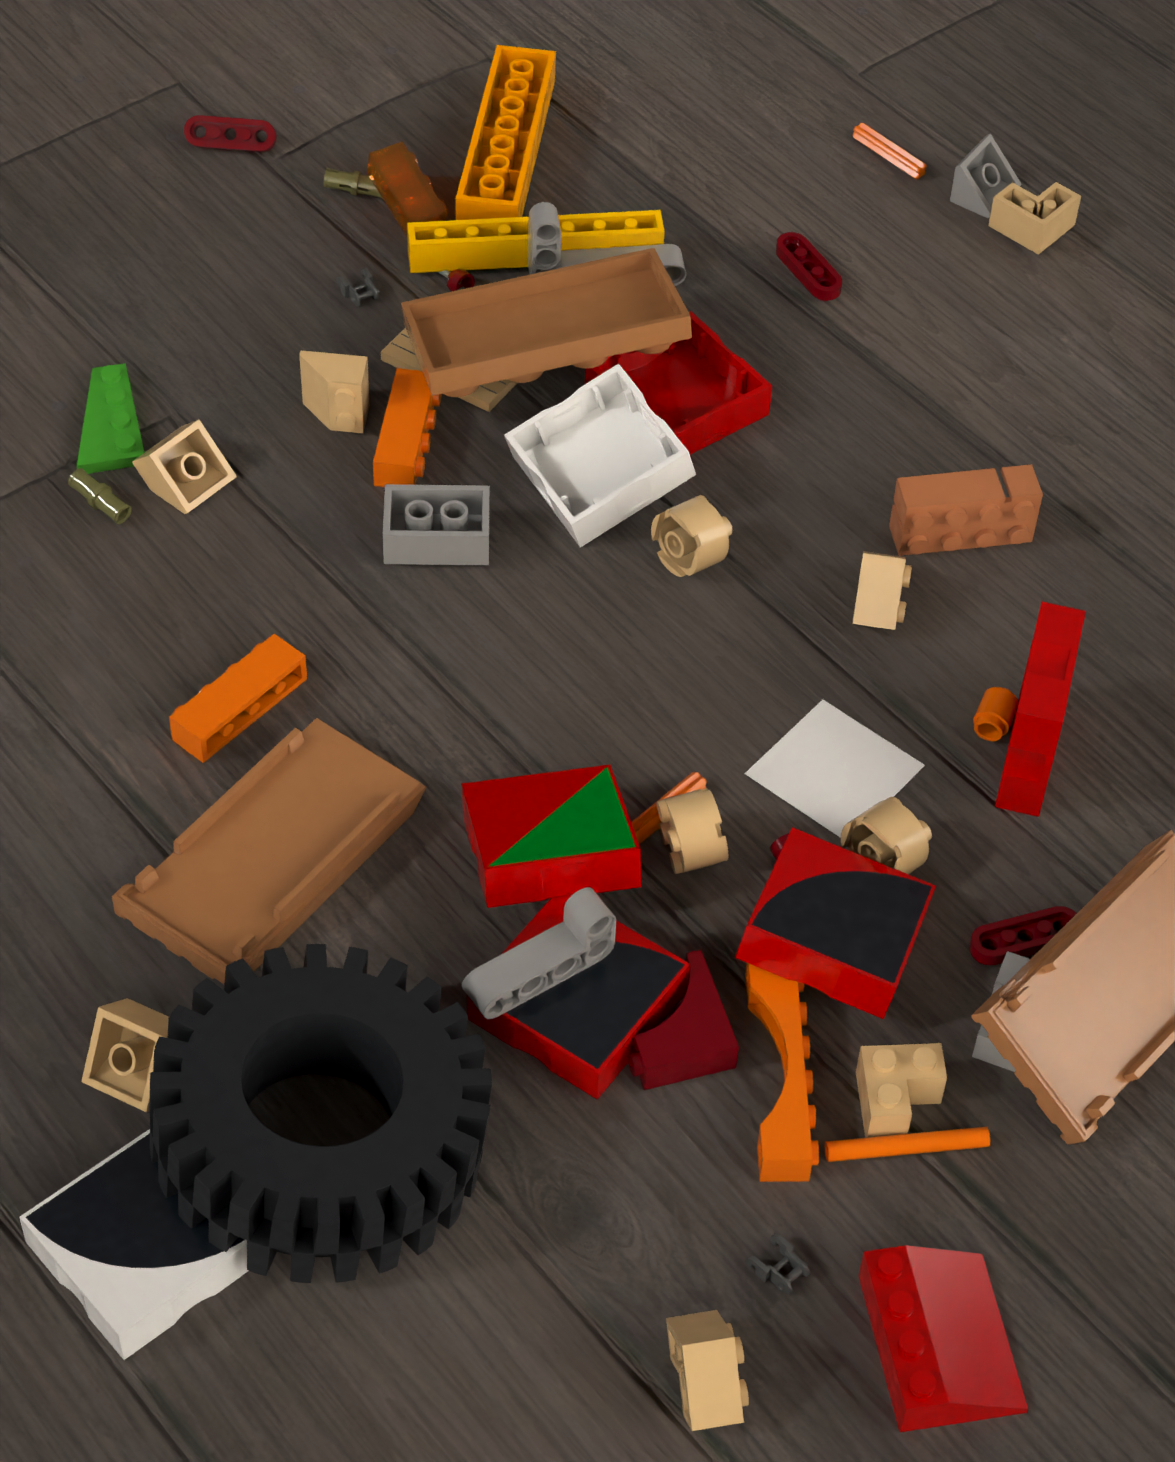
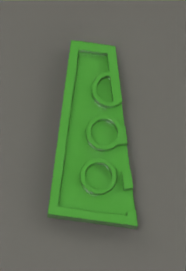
M126 363L92 368L77 469L82 468L87 474L135 467L132 461L144 453Z

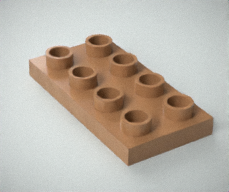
M655 248L401 303L404 325L432 396L444 394L449 397H464L474 393L479 388V385L506 379L516 383L531 382L538 379L546 370L569 365L585 369L594 368L606 362L609 356L638 351L643 354H657L667 350L672 342L692 338L690 314Z

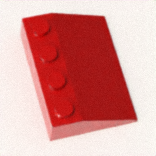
M908 1245L864 1251L858 1276L899 1432L1027 1413L1028 1406L982 1254Z

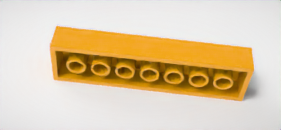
M505 45L496 46L456 195V220L522 217L554 88L556 51Z

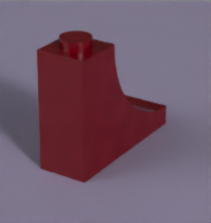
M701 950L686 953L685 961L690 964L688 989L677 1010L655 1028L634 1035L633 1052L628 1053V1063L633 1077L639 1076L644 1090L736 1068L739 1045Z

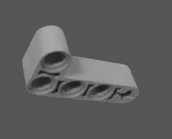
M592 888L580 889L565 903L563 922L475 968L463 980L462 988L485 1018H496L604 959L615 945L616 917Z

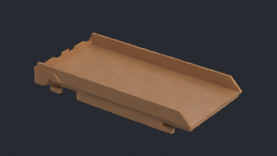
M316 718L302 732L294 728L174 840V852L156 869L148 865L135 877V884L127 883L123 885L112 896L114 912L124 920L127 918L133 923V926L152 939L156 938L162 942L166 949L178 957L183 956L196 969L211 979L215 978L224 985L227 965L243 958L254 972L263 963L264 951L278 948L414 813L426 786Z
M1172 830L1146 845L1004 986L995 991L971 1015L974 1022L982 1024L989 1035L987 1037L1001 1056L1012 1064L1016 1070L1014 1074L1022 1085L1029 1088L1037 1098L1036 1103L1051 1123L1056 1124L1061 1130L1062 1134L1060 1137L1067 1145L1085 1142L1098 1128L1097 1120L1104 1116L1115 1104L1113 1099L1130 1081L1139 1079L1175 1041V834Z

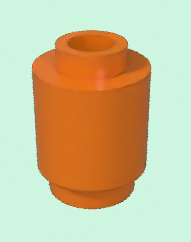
M992 687L984 692L973 718L975 733L980 738L987 741H997L1007 734L1019 705L1017 697L1010 690L1003 687Z

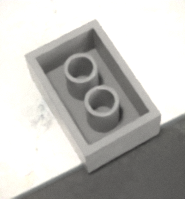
M385 484L383 516L384 564L489 565L490 486Z

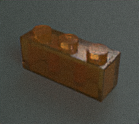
M403 141L369 153L367 174L406 237L407 223L445 221L448 215L445 202L441 198L438 199L433 191L431 180L427 175H423L418 167L416 156L413 152L408 151Z

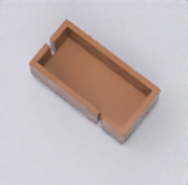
M1032 464L1001 468V475L1009 497L1004 495L995 468L897 478L893 499L895 504L892 505L889 527L898 555H918L922 553L1032 542L1043 496Z

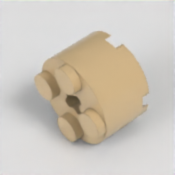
M699 495L656 515L653 519L651 526L652 540L658 539L661 548L657 552L658 557L663 565L674 575L679 577L694 575L721 562L727 556L732 525L726 517L719 514L716 508L704 496Z
M707 788L699 789L656 802L662 822L659 823L660 835L664 845L670 844L672 852L669 853L674 874L689 872L728 860L726 836H722L720 828L722 823L721 816L710 790Z
M889 797L848 822L841 832L842 848L848 847V850L910 874L926 862L929 854L928 841L932 838V833L929 826L924 821L918 820L908 808L902 805L899 799Z

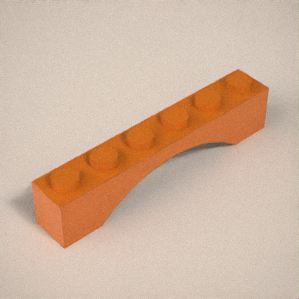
M747 963L745 973L747 1008L762 1022L772 1036L781 1056L784 1072L782 1093L773 1110L760 1124L757 1142L759 1182H809L812 1165L819 1164L818 1140H811L810 1130L816 1128L815 1105H808L807 1094H812L813 1073L812 1070H805L804 1061L810 1058L809 1035H802V1026L807 1025L806 1002L799 1001V992H804V983L785 979Z

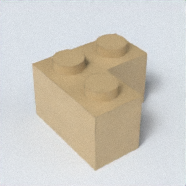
M1012 182L994 196L988 226L1039 255L1075 225L1081 195L1055 182L1039 196H1036Z
M863 551L853 624L895 630L896 622L903 623L906 602L900 601L902 587L909 588L912 569L911 565H905V557Z
M941 1043L860 1047L856 1078L865 1138L908 1134L912 1118L911 1105L941 1104L947 1081Z
M717 1310L666 1318L670 1358L679 1373L683 1416L691 1431L744 1423L742 1407L749 1405L746 1382L744 1379L739 1380L738 1364L744 1363V1352L740 1337H734L731 1323H725Z

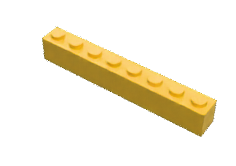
M661 210L558 215L561 229V251L664 244L665 231ZM529 217L407 223L410 273L442 272L455 269L480 270L528 267Z

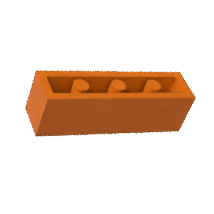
M396 369L373 459L374 486L385 487V484L416 485L417 477H423L425 457L422 456L423 453H429L431 434L428 431L435 428L436 410H434V406H440L442 394L431 395L422 371Z
M276 634L271 635L264 642L258 643L239 662L231 664L225 673L211 684H206L196 696L174 710L172 715L169 716L172 740L204 763L307 680L306 655Z

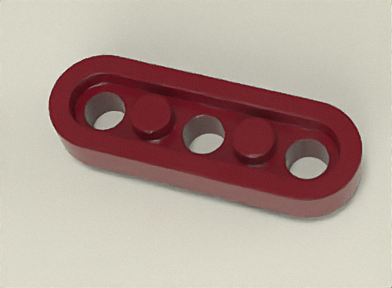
M196 115L188 119L184 126V135L187 141L199 148L267 152L274 147L277 140L276 130L270 123L264 120ZM199 127H205L206 134L202 138L196 135ZM230 129H235L237 133L233 140H228L226 136ZM261 131L267 134L264 142L257 141V134Z
M787 232L778 237L776 255L815 298L829 301L836 299L841 294V276L806 237L795 232Z
M1055 906L979 926L972 933L969 951L976 961L984 965L1003 963L1007 951L1023 957L1035 955L1058 933L1055 929H1062L1077 913L1068 907ZM1019 938H1025L1028 941L1023 942Z

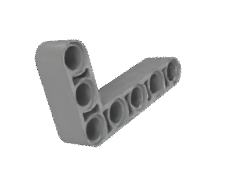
M541 202L534 205L529 211V274L655 248L674 286L681 284L686 278L681 249L674 244L561 251V229L557 208L551 203Z

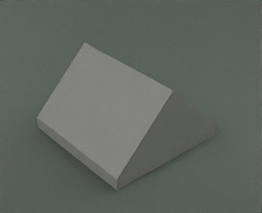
M991 133L986 135L955 167L950 202L986 218H990L995 195L1012 182L1018 186L1022 185Z

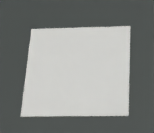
M822 700L744 774L841 838L842 829L848 822L878 802L894 797L925 765L833 705Z

